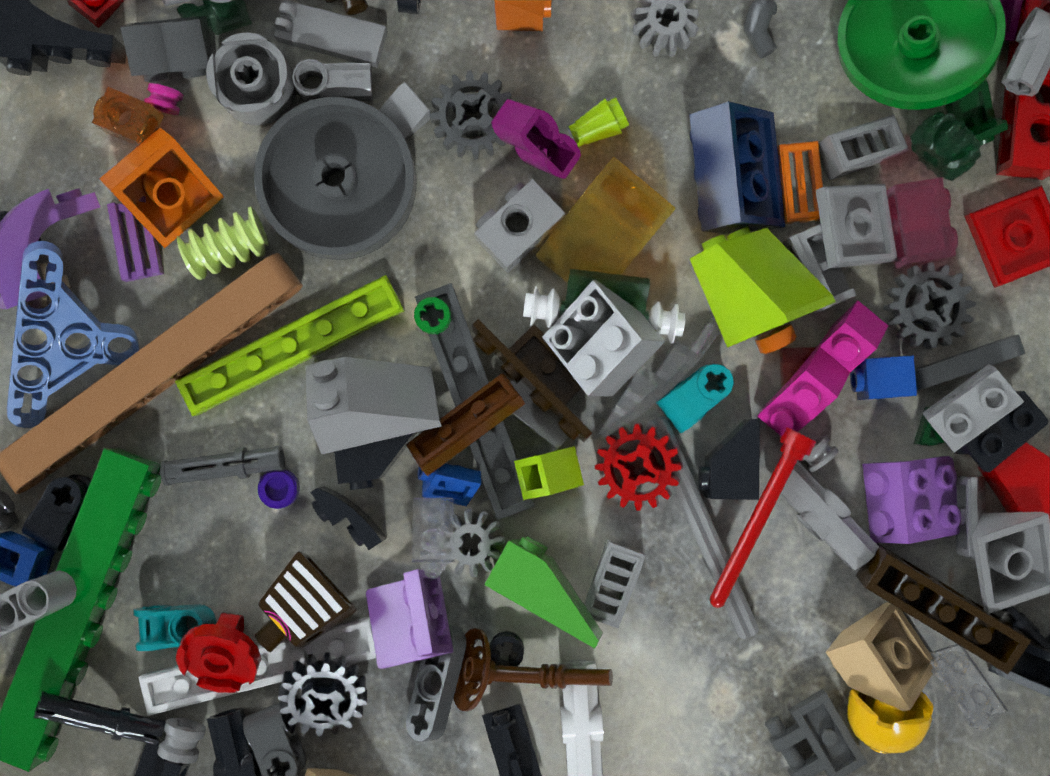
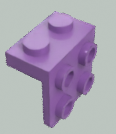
M950 456L862 464L870 538L875 543L912 544L954 536L960 533L961 512L957 507V474L954 469V461Z

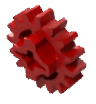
M636 423L632 433L629 432L625 425L618 428L620 438L618 439L616 436L609 434L605 439L610 448L601 447L597 451L601 457L605 458L604 461L594 465L595 470L604 471L605 474L598 481V485L609 484L611 489L606 497L610 499L616 494L621 496L620 507L622 508L629 501H634L636 511H641L644 501L647 500L651 507L655 508L659 504L658 495L667 500L671 497L672 493L667 485L678 486L680 483V479L673 475V471H679L683 468V463L673 461V457L680 452L679 447L669 449L666 444L671 436L666 434L661 439L656 436L657 426L655 425L648 432H643L642 424ZM641 440L637 449L629 452L619 449L626 442ZM655 447L660 451L664 459L665 468L657 463L653 453ZM641 457L644 459L643 467L648 469V471L644 470L640 475H636L634 473L635 466L630 464V462H634L637 458ZM613 467L620 470L624 480L623 484L616 478ZM648 481L659 484L652 490L637 492L640 485Z

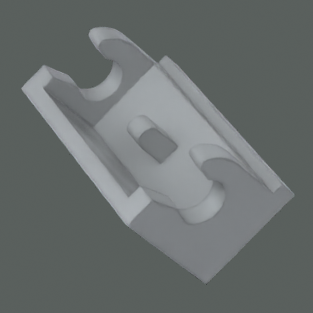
M821 224L791 236L782 243L826 287L836 301L812 312L813 314L856 296L854 288L850 289L841 268H828Z

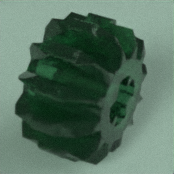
M938 111L933 116H929L910 136L911 149L918 155V161L922 162L927 170L933 171L938 178L944 177L947 180L953 181L967 173L981 157L979 149L981 144L980 141L974 138V131L969 130L965 126V121H958L954 114L951 113L945 114Z

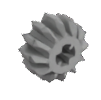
M641 0L640 4L642 7L634 9L633 19L637 23L633 25L632 29L634 35L643 36L639 43L641 49L652 44L654 46V57L659 56L662 48L666 49L670 57L675 56L677 47L686 50L691 43L689 37H695L699 29L694 23L699 16L698 9H689L692 0ZM662 18L670 20L668 27L660 24Z
M465 509V523H462L459 516L454 513L449 519L456 530L448 526H442L439 530L442 535L451 538V540L437 543L438 550L451 549V553L447 554L442 559L444 565H447L454 559H457L459 563L454 571L457 575L462 573L465 564L469 565L471 577H477L478 575L477 563H480L484 570L490 572L493 566L487 555L498 560L502 553L500 550L491 547V545L505 543V536H491V533L500 527V523L494 521L488 527H485L483 523L488 516L486 511H482L478 521L475 522L473 521L472 509ZM470 532V536L473 537L475 533L481 538L477 545L479 551L472 552V548H470L467 552L462 548V544L465 541L463 534Z

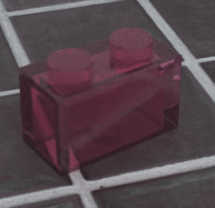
M942 177L896 184L886 191L898 261H895L896 269L913 267L915 265L919 266L928 262H943L956 256L955 250L958 247V235L956 229L950 223L948 211L951 208V196L949 190L944 188Z

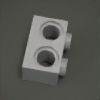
M988 364L925 410L923 415L951 450L956 452L1020 406L1024 401L1002 374L991 364Z

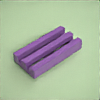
M146 196L141 197L139 201L146 203ZM114 202L107 204L121 280L129 282L163 275L164 271L158 241L143 226L151 268L145 269L136 218L122 203L116 204ZM123 212L125 213L126 224L135 265V271L133 272L131 268L128 247L122 222L121 213Z

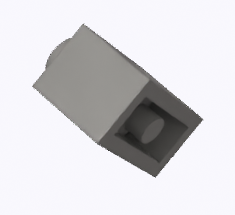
M534 179L525 186L522 182L514 186L504 199L507 203L497 212L493 209L489 210L476 223L478 228L474 232L476 240L507 273L535 249L565 219V212ZM520 215L526 218L529 225L523 232L515 233L507 228L506 223L508 219L512 216Z

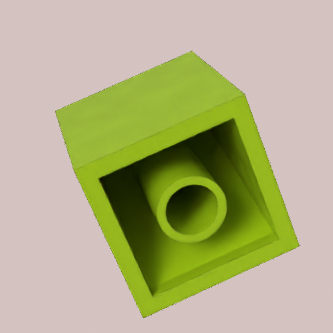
M745 227L726 236L727 240L724 234L702 243L704 251L689 258L727 348L836 302L826 287L768 228L751 233L749 227Z

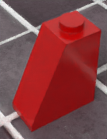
M1026 442L991 472H984L978 466L979 471L985 477V480L1007 512H1045L1049 514L1050 519L1049 456Z

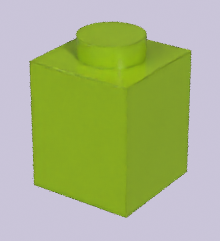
M575 446L514 461L523 500L548 496L584 485Z

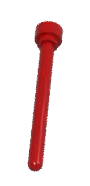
M786 427L779 441L783 443L779 450L783 454L710 596V604L713 607L721 608L726 603L797 461L802 462L805 455L810 456L816 441Z

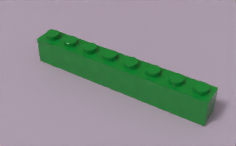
M104 448L56 571L68 573L73 578L77 588L76 597L70 605L35 622L0 711V761L29 772L44 761L48 762L55 753L59 743V739L55 736L62 723L33 718L38 700L40 701L42 691L71 698L74 687L78 686L85 677L88 669V663L85 662L89 649L97 644L103 631V625L100 624L104 611L112 606L117 596L118 588L114 587L119 573L125 571L131 560L132 550L129 547L134 535H138L146 522L147 513L144 512L147 501L149 497L152 498L156 494L160 486L161 475H158L161 464L120 448Z

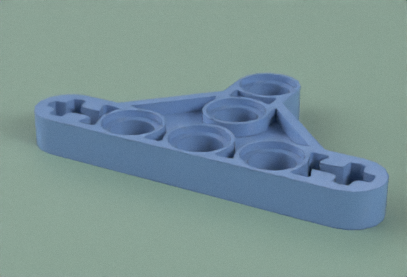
M36 241L29 244L22 256L7 398V417L12 424L22 428H31L41 423L46 414L48 396L97 363L120 365L139 351L138 338L134 330L124 325L101 323L63 283L62 253L56 245L47 241ZM40 255H48L50 262L46 266V280L37 279V262L35 261H38ZM40 291L49 295L51 303L45 308L37 309L28 305L26 297L30 293ZM29 329H39L46 334L47 338L39 345H31L22 339V334ZM74 333L85 334L90 339L89 344L82 349L71 348L65 341ZM117 337L127 338L132 343L131 347L123 353L113 352L109 349L108 344ZM26 365H33L40 368L43 373L38 379L28 381L21 378L18 371ZM24 393H32L30 413L21 412Z

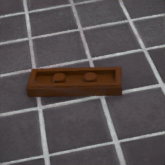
M502 373L440 419L441 427L424 430L409 441L406 446L420 469L429 476L526 403Z

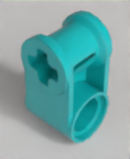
M719 364L704 365L688 378L669 389L655 403L679 433H683L729 395L734 385L733 376L725 366ZM707 373L710 375H720L721 379L717 382L720 387L718 391L715 389L706 390L705 385L709 382L706 377Z
M202 604L181 606L154 605L136 608L133 610L134 616L138 617L139 642L135 644L136 651H154L179 647L183 636L189 631L186 624L188 616L195 618L200 626L203 624H216L215 613L211 608Z

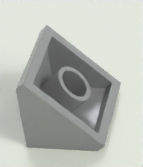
M1045 512L982 513L972 534L983 610L990 614L1050 593L1049 514Z

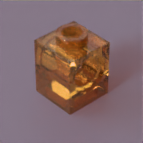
M107 87L104 96H101L94 106V119L92 123L109 135L139 146L159 129L164 115L149 103ZM126 111H131L129 121L119 125L120 116Z

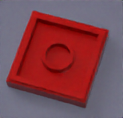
M1042 185L964 216L994 288L1050 267V203Z

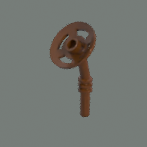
M472 628L465 634L466 650L453 699L459 710L469 712L479 704L487 685H490L493 681L540 684L545 689L549 686L551 689H556L557 687L565 689L567 685L612 686L613 672L612 669L567 668L565 664H560L559 667L557 664H551L550 667L548 664H542L541 668L495 665V662L491 660L490 644L486 633L482 629ZM478 641H482V646L474 647ZM472 695L477 696L472 701L469 699Z

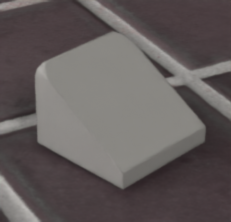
M406 82L402 83L379 109L397 126L405 141L430 120L431 114L427 106Z

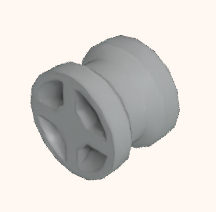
M186 718L167 719L164 726L166 737L159 744L157 754L161 758L175 763L190 764L196 762L199 756L197 744L204 737L206 727L197 721Z

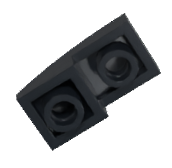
M325 486L318 487L310 492L315 499L311 503L319 518L323 522L329 520L332 526L347 518L351 523L347 526V530L358 546L365 544L367 549L370 550L387 538L368 514L340 493Z

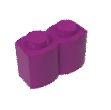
M507 99L491 122L496 135L503 142L515 146L518 156L524 163L556 177L566 179L581 157L577 143L570 136L559 132L553 117L538 108Z

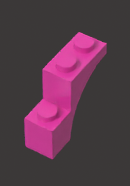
M857 300L832 324L808 359L776 395L762 407L757 417L781 437L786 427L799 432L838 398L849 374L878 348L888 325Z

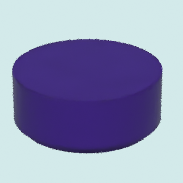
M286 469L282 471H268L261 477L258 483L260 500L266 506L274 509L284 508L294 503L300 491L297 477Z

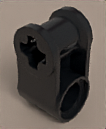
M73 474L51 481L37 506L26 519L22 533L56 553L62 552L67 544L91 479L82 474Z

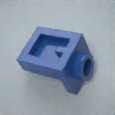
M445 463L427 476L418 467L417 478L422 480V497L467 507L481 486V471Z

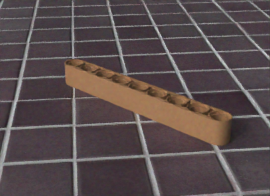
M280 253L266 257L1 451V475L15 494L23 493L36 486L175 384L176 380L186 376L301 290L303 287L302 283Z

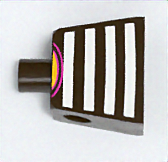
M299 551L259 601V607L270 620L254 637L270 653L286 638L295 647H305L354 614L358 609L307 554Z

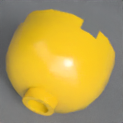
M853 688L849 692L847 718L850 727L863 743L878 753H905L913 750L922 742L931 726L933 704L923 692H921L912 708L907 711H901Z

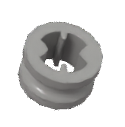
M827 435L814 440L816 444L810 456L805 455L803 460L808 462L807 469L810 472L820 469L839 452L836 446H829Z

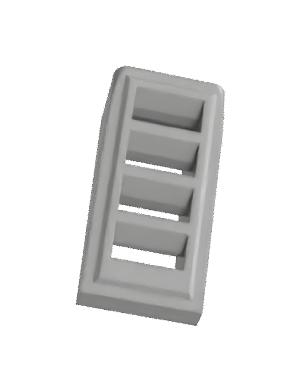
M895 115L828 135L819 143L820 159L830 180L854 173L909 150ZM878 130H882L889 148H884ZM865 135L867 136V138H868V140H869V143H870V145H871V148H872V150H873V152H874V153H872V154H871V151H870V149H869V146H868V144H867V142H866V139H865V137H864ZM849 141H852L858 158L855 157Z
M606 540L584 603L596 621L619 628L646 557L644 552ZM612 556L631 562L630 569L611 564ZM606 571L626 577L625 583L621 584L604 578ZM602 585L621 592L619 599L600 593V586ZM595 600L616 607L614 614L594 608Z

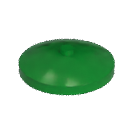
M848 0L838 25L837 44L840 63L852 84L863 94L879 103L908 110L940 107L971 93L991 73L998 61L1004 42L1005 14L1000 0Z

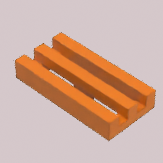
M818 141L779 145L777 150L785 224H792L794 222L805 223L812 220L820 221L815 191L823 187ZM803 151H808L814 205V211L808 212ZM789 153L793 154L799 213H795Z

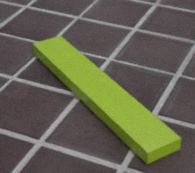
M384 275L176 380L175 383L191 415L198 416L405 310L387 275Z

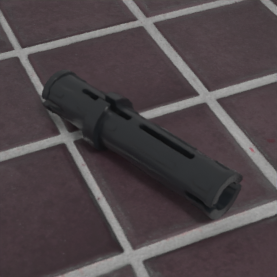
M42 691L40 695V701L38 700L33 716L35 719L49 720L109 734L112 740L120 741L121 738L152 744L153 746L158 745L160 741L158 737L162 736L165 720L130 713V708L121 707L120 710L49 694L45 691Z

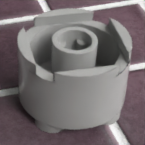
M249 32L234 34L221 42L222 46L215 54L212 53L206 69L208 86L216 99L236 120L250 125H265L280 119L292 109L296 96V88L292 78L293 69L280 49L267 40V38Z

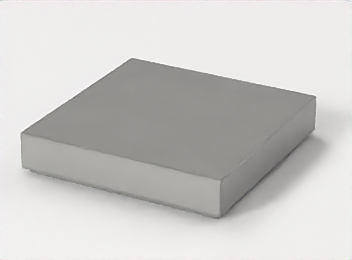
M885 184L824 186L815 190L828 268L885 264L898 261Z

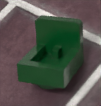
M984 80L976 89L961 99L946 104L953 138L971 143V145H983L993 141L996 134L1008 129L1007 120L995 117L987 80Z

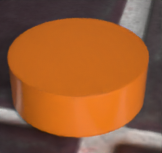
M790 323L757 337L755 342L760 353L767 354L791 344L796 340L797 335Z

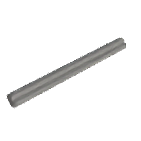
M665 416L658 417L647 423L648 430L653 425L657 426L656 436L661 439L666 434L671 436L666 444L669 449L673 447H679L680 449L669 421ZM657 449V452H658V454H659V456H660V459H661V461H662V463H663V466H664V468H665L664 459H663V457H662L660 451ZM680 449V452L673 457V461L683 463V468L679 471H673V475L680 479L679 485L673 486L716 585L729 559ZM737 579L724 605L737 635L741 639H746L757 634L759 627Z

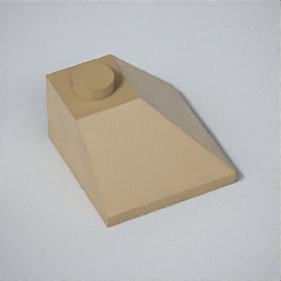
M885 602L843 630L826 651L833 667L839 672L848 687L901 711H907L912 708L938 667V664L902 610L889 602Z

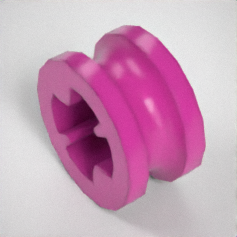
M149 83L147 90L150 92V97L145 98L143 104L162 113L179 115L180 108L177 107V102L182 101L184 95L173 88Z

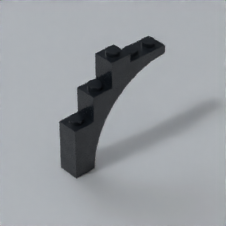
M0 0V63L6 66L8 72L23 76H30L32 71L47 72L48 60L61 64H71L72 59L86 60L88 64L97 67H110L111 63L125 64V47L113 35L82 30L57 20L33 5L29 0Z

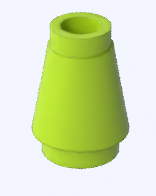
M614 97L608 101L604 98L568 127L578 147L584 144L587 145L622 134L621 130L629 126V123L617 98Z

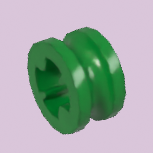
M428 297L417 304L414 310V320L423 332L437 335L449 327L451 312L443 300L436 297ZM434 305L437 311L444 312L443 320L438 318L440 324L435 327H431L428 321H422V313L427 314L426 308Z

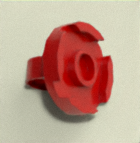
M223 612L216 624H203L191 628L183 636L177 649L176 662L180 672L185 676L188 670L193 676L198 678L197 686L218 693H234L240 691L242 684L254 682L261 662V655L258 646L249 636L243 633L244 616Z

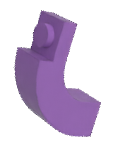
M80 188L57 195L56 198L59 203L55 204L49 189H46L21 201L5 215L0 222V309H9L17 306L22 256L25 248L29 244L38 241L41 234L55 222L100 208L95 192L82 196ZM40 291L30 293L26 297V302L46 296L47 294Z

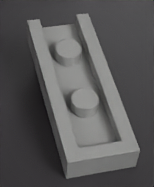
M284 0V2L280 3L278 10L280 17L276 18L274 24L276 28L274 37L277 42L356 63H371V67L378 68L388 32L386 26L289 0Z

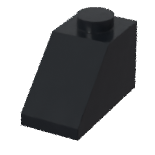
M744 419L705 457V466H699L698 487L699 490H704V497L709 499L759 500L760 419Z
M417 432L335 451L338 484L349 483L350 490L374 487L373 479L383 478L407 447L406 444L415 437Z

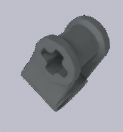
M281 702L247 715L243 719L244 734L254 752L262 776H297L306 765V753L302 747L295 724L291 726L288 724L289 713H280ZM278 760H280L281 762L288 761L290 764V768L288 769L287 766L280 767L278 764Z

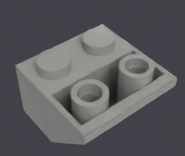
M593 280L542 336L587 396H613L665 342L640 311L596 280Z

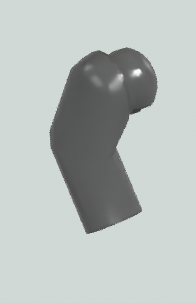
M774 0L753 1L744 23V32L761 59L777 49L776 44L767 31L772 15L777 13V4Z

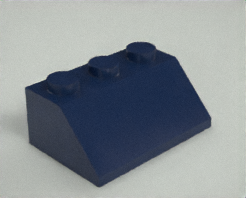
M728 101L689 114L691 125L690 140L693 145L694 179L697 184L698 218L701 223V231L727 234L745 227H749L750 231L786 227L774 112Z

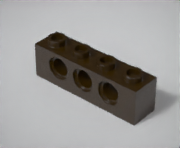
M877 543L879 548L875 556L863 565L856 574V577L866 589L1007 675L1010 673L1031 642L1026 635L1016 626L994 613L988 614L983 610V606Z

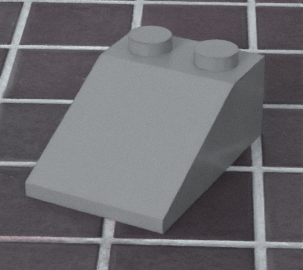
M351 357L323 360L305 366L307 421L321 454L441 427L431 367Z

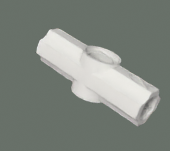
M571 660L561 663L565 664L567 668L596 669L595 661ZM567 685L565 689H562L564 706H561L563 744L566 743L568 776H603L600 741H603V719L601 704H598L597 686Z

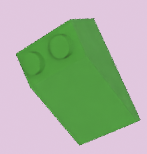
M529 536L526 538L522 537L521 540H509L484 585L595 649L603 631L555 560L545 554L548 547Z

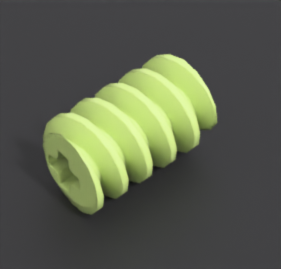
M252 206L248 207V220L244 221L237 212H234V225L229 226L221 217L218 218L219 231L214 232L205 223L203 224L204 237L200 238L193 229L188 230V243H184L177 236V244L187 269L196 279H205L207 269L212 274L220 273L222 263L229 269L236 266V257L243 263L249 262L251 251L257 257L265 255V244L269 245L267 235L259 216Z

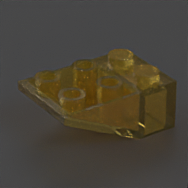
M613 157L584 191L535 257L579 294L593 280L599 281L610 289L668 221L676 207L618 159Z

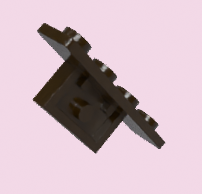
M479 319L472 324L473 333L476 335L472 339L474 343L487 356L494 353L504 363L500 367L502 371L515 384L522 381L532 391L529 394L530 399L543 412L550 409L560 419L557 423L558 427L571 440L574 441L578 437L582 442H585L592 435L591 430L566 407L582 390L581 386L542 338L544 333L535 324L509 349Z

